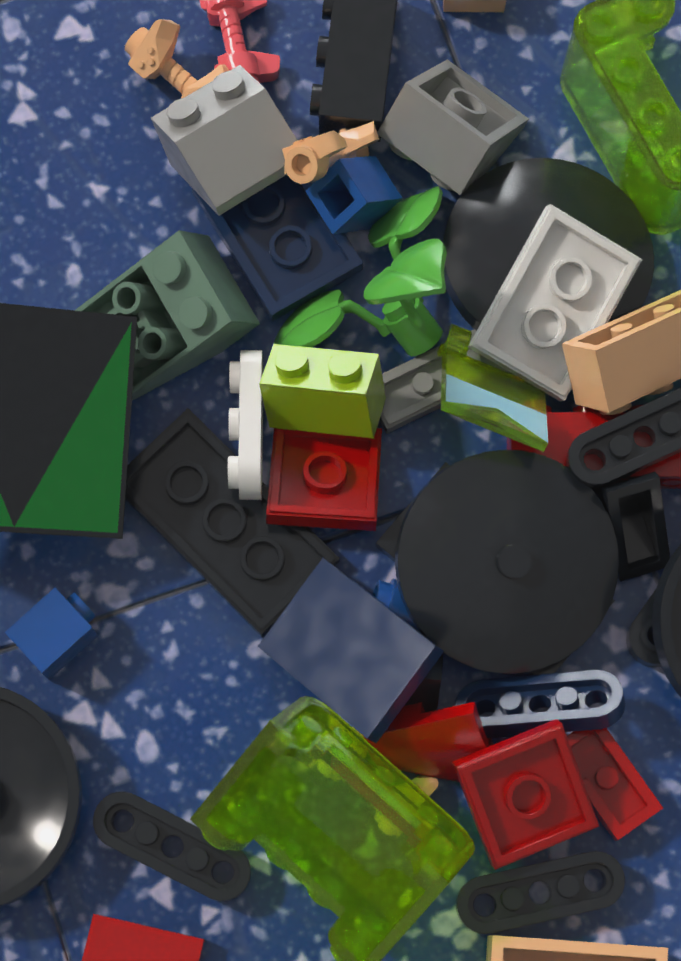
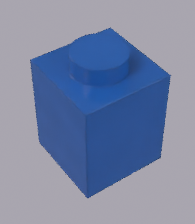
M376 156L338 159L328 169L323 178L315 181L305 191L332 234L369 230L372 225L403 199Z
M56 587L5 631L6 635L48 680L54 677L98 637L95 630L89 624L96 617L92 610L75 592L66 599Z

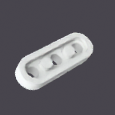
M241 350L240 361H230L229 367L230 393H239V408H229V441H239L238 456H228V489H239V500H262L263 398L259 385L263 374L262 350Z

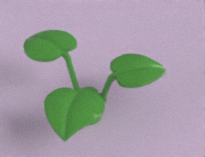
M435 186L423 193L403 199L372 225L369 231L368 240L374 248L389 244V251L393 258L391 266L386 267L381 273L376 275L368 283L363 297L369 304H384L382 312L385 315L384 319H380L352 300L343 301L344 294L340 290H331L316 296L295 309L281 326L274 344L314 347L328 338L338 328L344 318V314L353 313L376 327L382 337L392 333L409 356H418L431 349L440 340L443 330L423 304L424 300L422 297L446 293L444 278L447 256L446 247L440 239H429L401 252V244L403 239L413 237L422 232L433 220L441 205L443 195L441 188Z

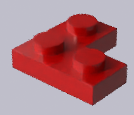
M607 728L573 731L567 736L594 813L614 841H618L663 809V806Z

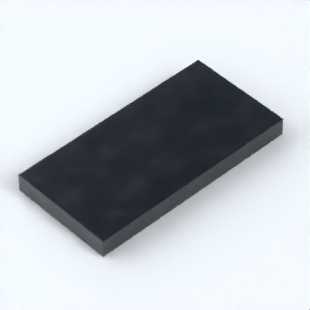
M187 408L127 465L125 500L263 637L277 621L321 559L324 558L336 566L340 562V558L309 527L266 524L269 488L263 482L262 500H239V489H228V456L236 455Z

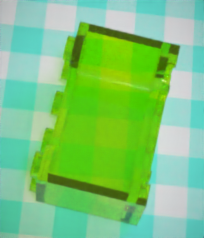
M596 0L579 10L574 19L560 74V85L615 184L635 204L645 220L649 232L658 235L672 233L681 228V111L646 51L653 48L656 40L653 34L661 31L671 21L675 11V0Z
M309 696L300 697L267 723L190 818L201 829L206 841L219 850L240 851L255 840L265 849L267 857L274 865L283 870H288L307 888L310 897L318 905L335 913L339 918L330 927L328 939L331 944V953L337 961H381L448 886L475 851L472 838L453 817L330 707Z

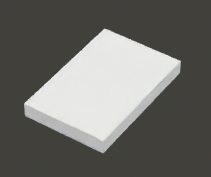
M549 204L543 210L468 348L556 400L565 401L572 387L562 343L608 323L642 259L552 204Z

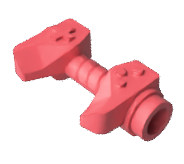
M200 0L201 8L207 12L209 24L221 27L226 50L225 54L218 56V64L214 66V69L223 64L229 70L241 65L259 83L276 80L280 72V56L246 50L240 23L242 19L252 12L267 6V0Z

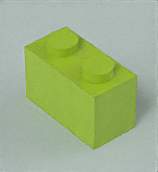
M273 344L259 383L269 428L374 439L386 400L379 354Z

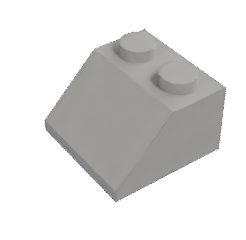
M447 59L404 84L377 133L389 143L391 150L395 154L406 160H413L431 173V178L437 185L461 195L475 180L490 170L522 131L529 118Z
M241 65L219 74L210 83L185 98L174 101L168 108L151 117L170 165L219 216L287 175L284 174L285 160L282 149L293 145V142L297 141L267 90Z

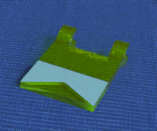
M451 323L446 342L441 343L437 350V356L442 358L441 411L544 452L548 445L545 392L515 375L466 356L472 332Z

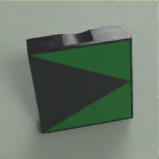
M0 303V532L123 539L137 317Z

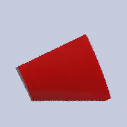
M422 702L406 705L401 709L377 743L364 737L374 760L383 768L459 782L452 761L494 745L492 738L486 737L475 702L425 712Z

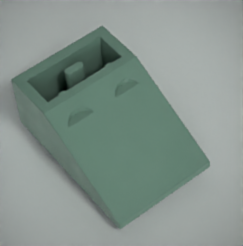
M180 230L75 310L137 317L132 401L220 354L260 324L211 238L208 235Z

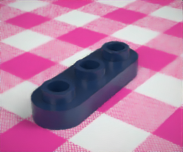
M603 670L477 680L466 685L459 692L455 701V706L475 702L479 716L485 712H493L492 716L480 717L487 738L516 736L555 719H558L563 724L565 732L604 729L612 726L622 717L626 704L619 679ZM595 703H604L600 707L589 708ZM541 707H547V708H549V710L546 711V712H535V713H534V711L537 710L538 708H541Z

